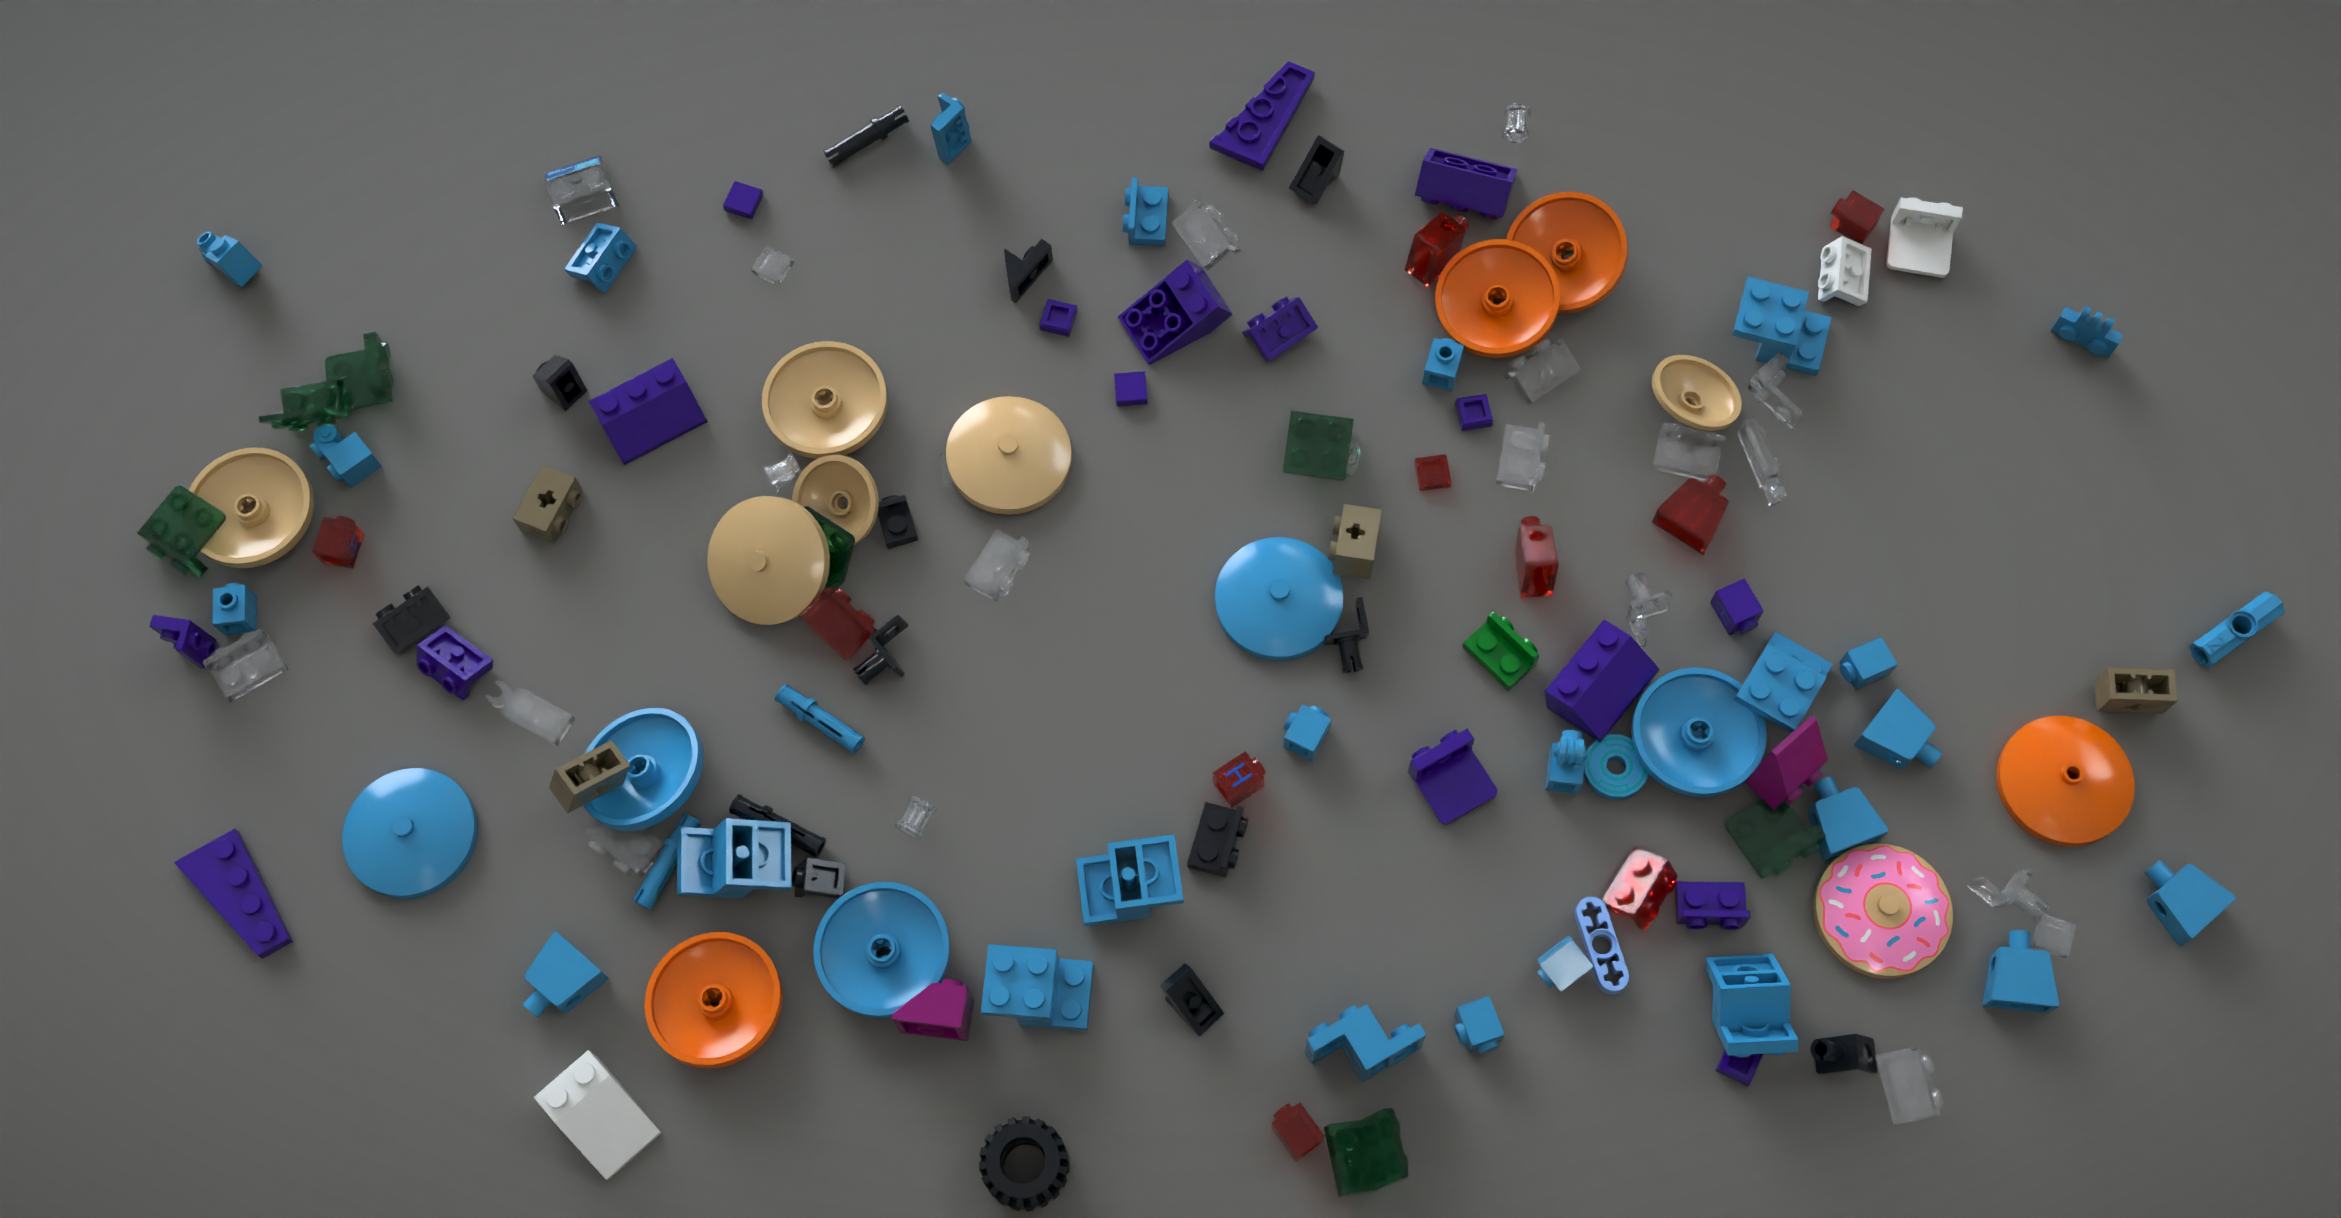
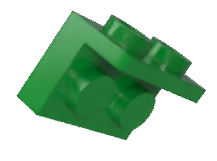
M1493 611L1488 615L1486 622L1465 640L1462 645L1508 691L1536 666L1539 658L1535 645L1527 638L1522 639L1514 631L1513 625L1504 616L1499 617Z

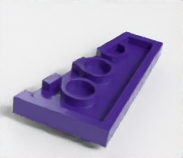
M1288 61L1264 85L1262 92L1256 98L1252 97L1245 105V109L1236 118L1233 117L1218 136L1215 135L1209 141V148L1263 171L1315 78V72Z
M232 829L174 862L257 956L263 959L293 942L239 831Z

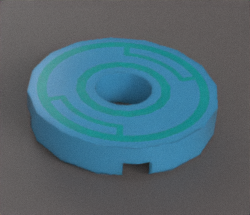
M1608 734L1601 743L1595 740L1588 747V757L1585 760L1583 776L1597 795L1609 800H1624L1636 794L1644 786L1648 772L1644 769L1635 753L1632 738L1621 734ZM1610 760L1620 761L1624 766V772L1619 775L1612 774L1607 768V762Z

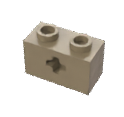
M541 465L512 519L521 531L555 543L557 537L566 530L568 517L573 508H577L580 504L583 489L575 477Z
M1344 504L1342 516H1335L1333 534L1338 535V541H1331L1328 560L1334 561V574L1371 579L1381 509Z
M2107 667L2094 680L2096 708L2099 712L2164 714L2178 701L2175 670Z
M611 740L556 768L549 789L568 814L623 785L631 765Z

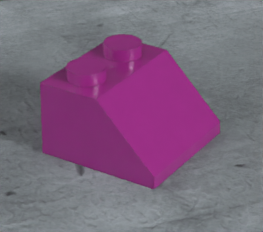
M1813 716L1808 718L1778 744L1745 781L1774 811L1784 802L1790 806L1803 793L1800 787L1805 784L1810 788L1823 775L1819 769L1828 758L1817 720Z
M943 979L942 984H930L894 1011L892 1020L900 1033L968 1041L974 1000L968 987L963 986L962 981Z

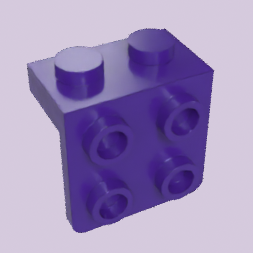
M1468 728L1460 733L1454 730L1440 739L1441 743L1431 749L1429 746L1419 749L1412 755L1413 759L1410 761L1409 775L1439 822L1443 825L1455 821L1497 795L1496 786L1472 751L1475 739Z

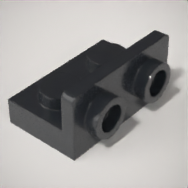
M419 585L403 595L406 600L404 603L396 608L391 603L375 614L378 620L372 624L395 655L451 618L429 586L423 590Z
M1205 802L1187 867L1225 878L1229 868L1235 869L1240 851L1235 849L1238 837L1244 838L1248 825V818H1244V807L1237 806L1236 810Z

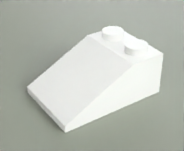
M589 1050L534 1096V1099L607 1181L662 1133L602 1061Z

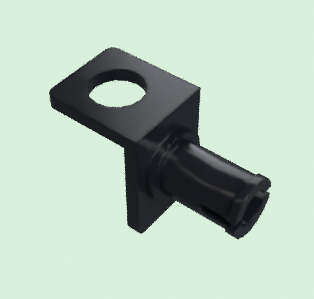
M1362 597L1357 598L1355 602L1360 629L1330 634L1324 637V645H1339L1343 673H1351L1352 664L1354 672L1364 669L1358 641L1367 638L1369 628Z
M895 616L869 637L876 647L874 649L876 652L853 668L865 685L887 667L889 669L892 668L901 677L905 674L884 646L908 627L907 622L901 616ZM895 627L891 632L887 633V631Z
M1855 1033L1815 1039L1811 1044L1810 1051L1811 1055L1815 1058L1816 1072L1818 1074L1861 1070L1872 1074L1878 1071L1873 1038ZM1864 1046H1865V1048H1866V1050H1867V1053H1868V1062H1866L1865 1057H1864V1053H1863V1047H1864Z

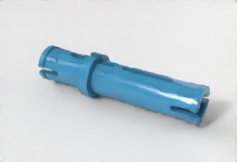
M784 684L777 692L775 701L797 714L796 718L799 721H807L852 754L858 752L862 747L865 737L817 705L818 701L812 697L806 698L790 687L789 684Z
M686 813L682 814L671 836L665 838L663 842L665 846L644 879L640 889L633 897V902L650 911L652 910L659 894L664 889L677 866V830L680 827L699 828L702 822Z

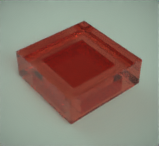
M1446 454L1415 458L1414 464L1419 491L1451 487L1452 482Z

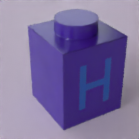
M1745 578L1717 590L1710 602L1728 635L1738 631L1744 634L1758 626L1757 622L1764 612Z

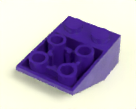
M1185 260L1121 313L1118 318L1146 362L1151 365L1211 333L1232 316L1233 313L1203 268L1189 260Z

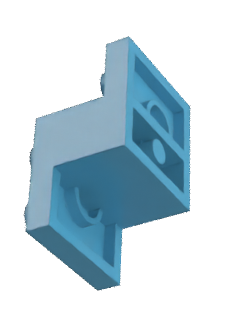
M1748 276L1744 285L1732 336L1759 342L1755 361L1817 376L1832 317L1805 311L1809 295L1808 291Z
M1775 631L1734 701L1792 733L1797 729L1833 664Z
M726 818L714 829L680 827L677 830V896L743 899L755 889L788 891L792 888L791 822Z
M1175 834L1107 843L1108 854L1076 858L1084 927L1151 918V907L1184 903Z
M988 944L981 1014L1017 1018L1019 1026L1087 1031L1093 961L1059 959L1057 949Z
M1770 953L1705 957V970L1713 984L1712 1023L1727 1055H1734L1736 1057H1749L1751 1054L1780 1056L1787 1052H1798L1799 1039L1790 1024L1791 985L1775 955Z
M1367 1004L1361 1008L1353 1005L1339 1014V1021L1330 1026L1327 1022L1322 1023L1309 1032L1311 1037L1307 1039L1305 1054L1311 1064L1341 1047L1361 1081L1365 1082L1419 1050L1423 1045L1426 1033L1420 1023L1412 1027L1406 1023L1390 1034L1392 1038L1388 1039Z

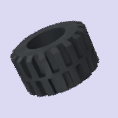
M1022 1116V1120H1016L1015 1117L1007 1119V1124L1002 1126L1000 1123L994 1127L996 1131L992 1135H987L985 1138L986 1145L984 1148L981 1147L979 1170L982 1174V1180L992 1196L1004 1206H1010L1011 1209L1017 1211L1019 1209L1033 1211L1034 1207L1037 1206L1043 1208L1048 1205L1047 1202L1053 1198L1055 1200L1060 1195L1059 1190L1061 1187H1065L1067 1182L1066 1176L1069 1173L1070 1165L1068 1163L1069 1157L1066 1147L1056 1130L1052 1126H1047L1044 1121L1038 1118L1036 1121L1031 1120L1028 1116ZM1033 1145L1038 1147L1045 1157V1167L1037 1179L1029 1183L1020 1184L1011 1181L1004 1170L1007 1155L1018 1146Z

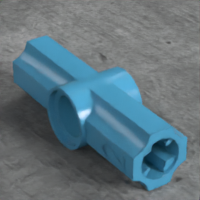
M2267 591L2263 592L2189 646L2192 657L2199 665L2210 668L2285 613L2283 602L2276 594H2271ZM2233 625L2237 626L2241 630L2242 634L2238 633L2233 628Z

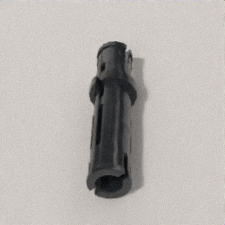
M898 105L879 119L874 117L870 120L871 123L861 128L832 147L823 150L826 158L838 152L837 156L828 160L832 167H835L876 140L886 139L888 133L909 122L907 115H903L895 120V117L905 111Z
M741 794L734 798L729 808L730 814L746 820L791 822L774 813L773 808L767 805L762 807ZM791 822V844L815 858L818 857L825 846L826 838L820 837Z

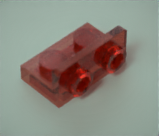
M832 587L824 588L818 597L800 614L799 618L844 660H849L863 643L877 631L872 626L875 622L863 610H859V612L849 604L852 601L851 598L840 588L834 590Z

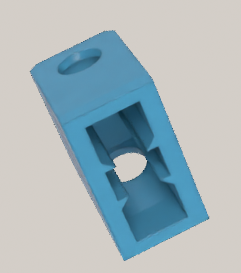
M1899 689L1895 690L1854 744L1857 748L1903 770L1914 757L1929 768H1932L1943 753L1927 742V739L1936 729L1935 723Z
M1832 776L1821 779L1814 784L1821 800L1813 803L1808 810V816L1823 862L1839 857L1852 848L1880 841L1889 832L1885 823L1858 787H1852L1840 792Z
M2158 860L2145 872L2159 887L2146 899L2147 904L2179 946L2193 939L2236 899L2231 892L2189 863L2174 874L2161 860Z
M2009 931V947H1999L1991 953L1982 1007L2047 1014L2059 1007L2050 954L2047 951L2030 949L2029 931Z
M554 931L524 975V979L535 987L536 990L522 1005L537 1018L551 1003L563 1013H567L604 984L609 977L558 932Z

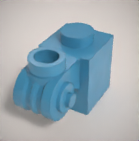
M207 231L197 239V244L200 246L199 251L204 258L203 260L207 264H212L228 281L240 287H243L263 266L238 240L224 235L221 238Z
M323 424L315 430L313 434L314 442L309 446L320 460H323L325 457L329 460L331 464L326 468L337 482L344 479L349 487L352 488L382 467L356 432H353L344 439L331 424Z
M1564 730L1562 731L1560 741L1552 743L1548 754L1545 790L1579 794L1583 785L1584 764L1588 757V751H1586V745H1584L1581 732Z

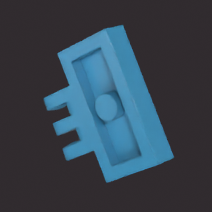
M2085 306L2080 314L2065 307L2055 321L2051 331L2066 341H2073L2087 348L2095 355L2109 358L2123 337V334L2111 329L2115 319L2109 317L2103 322L2101 321L2103 314L2098 311L2092 317L2089 315L2092 308Z

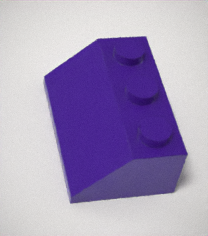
M1430 148L1422 162L1415 196L1421 197V201L1425 203L1438 204L1443 202L1451 204L1450 208L1457 211L1467 212L1468 209L1479 211V215L1482 217L1497 219V216L1503 217L1505 214L1517 169Z
M673 358L589 400L591 407L624 465L707 422Z
M1603 620L1545 690L1547 709L1601 743L1657 674L1659 668L1629 634Z

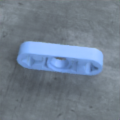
M1597 897L1583 898L1577 905L1574 916L1588 959L1594 966L1592 971L1597 986L1606 994H1618L1626 987L1629 981V973L1608 910L1604 902ZM1587 906H1590L1592 910H1598L1599 913L1595 917L1596 926L1599 928L1604 925L1605 929H1596L1588 934L1587 930H1591L1593 924L1589 916H1583ZM1596 937L1608 939L1611 944L1610 952L1607 954L1597 953L1592 947L1593 939ZM1615 957L1616 961H1612L1610 967L1613 974L1621 976L1617 981V986H1613L1611 981L1604 980V977L1608 974V968L1606 963L1599 966L1598 962H1606Z

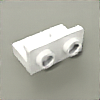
M1844 236L1824 246L1820 255L1821 269L1818 280V300L1825 302L1835 296L1856 306L1867 303L1872 249Z

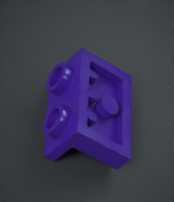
M1286 296L1271 306L1274 310L1267 316L1260 313L1247 322L1249 328L1242 333L1244 337L1250 336L1266 362L1272 360L1318 328L1300 297L1289 300Z
M160 615L152 616L149 627L160 634V639L173 643V648L199 668L208 669L210 661L213 660L216 654V639L191 620Z
M446 625L417 645L416 665L424 675L430 676L440 683L448 693L455 694L461 700L469 696V685L493 668V659Z
M1677 881L1675 883L1677 924H1686L1688 929L1695 930L1705 929L1707 925H1721L1723 930H1737L1742 928L1741 925H1745L1751 918L1750 911L1746 910L1745 882Z

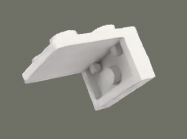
M1901 197L1891 216L1886 266L1891 270L1939 278L1946 277L1950 270L1953 233L1962 219L1963 207L1952 206L1944 202L1933 203L1921 201L1913 197Z

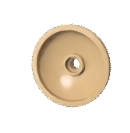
M1673 355L1662 360L1652 375V388L1659 404L1672 418L1688 427L1705 431L1722 430L1732 425L1741 412L1742 400L1735 383L1724 371L1707 360L1691 355Z
M827 455L811 462L799 475L792 495V501L808 510L817 520L825 534L829 550H844L855 546L869 534L877 518L879 498L874 479L860 462L847 456ZM846 498L848 499L847 508L844 507V500Z

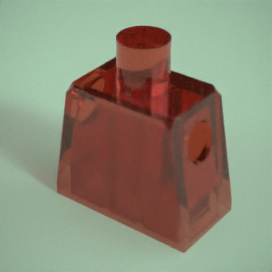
M1441 212L1414 235L1405 271L1429 287L1441 274L1446 264L1460 251L1465 232L1469 228L1466 218L1458 214L1452 218L1448 214Z
M1711 474L1704 484L1695 478H1689L1657 509L1652 523L1704 555L1729 503L1727 498L1720 495L1726 487V482L1714 474Z
M1528 516L1521 520V527L1518 528L1515 546L1520 598L1553 596L1559 561L1552 527L1550 525H1541L1540 519L1536 516Z

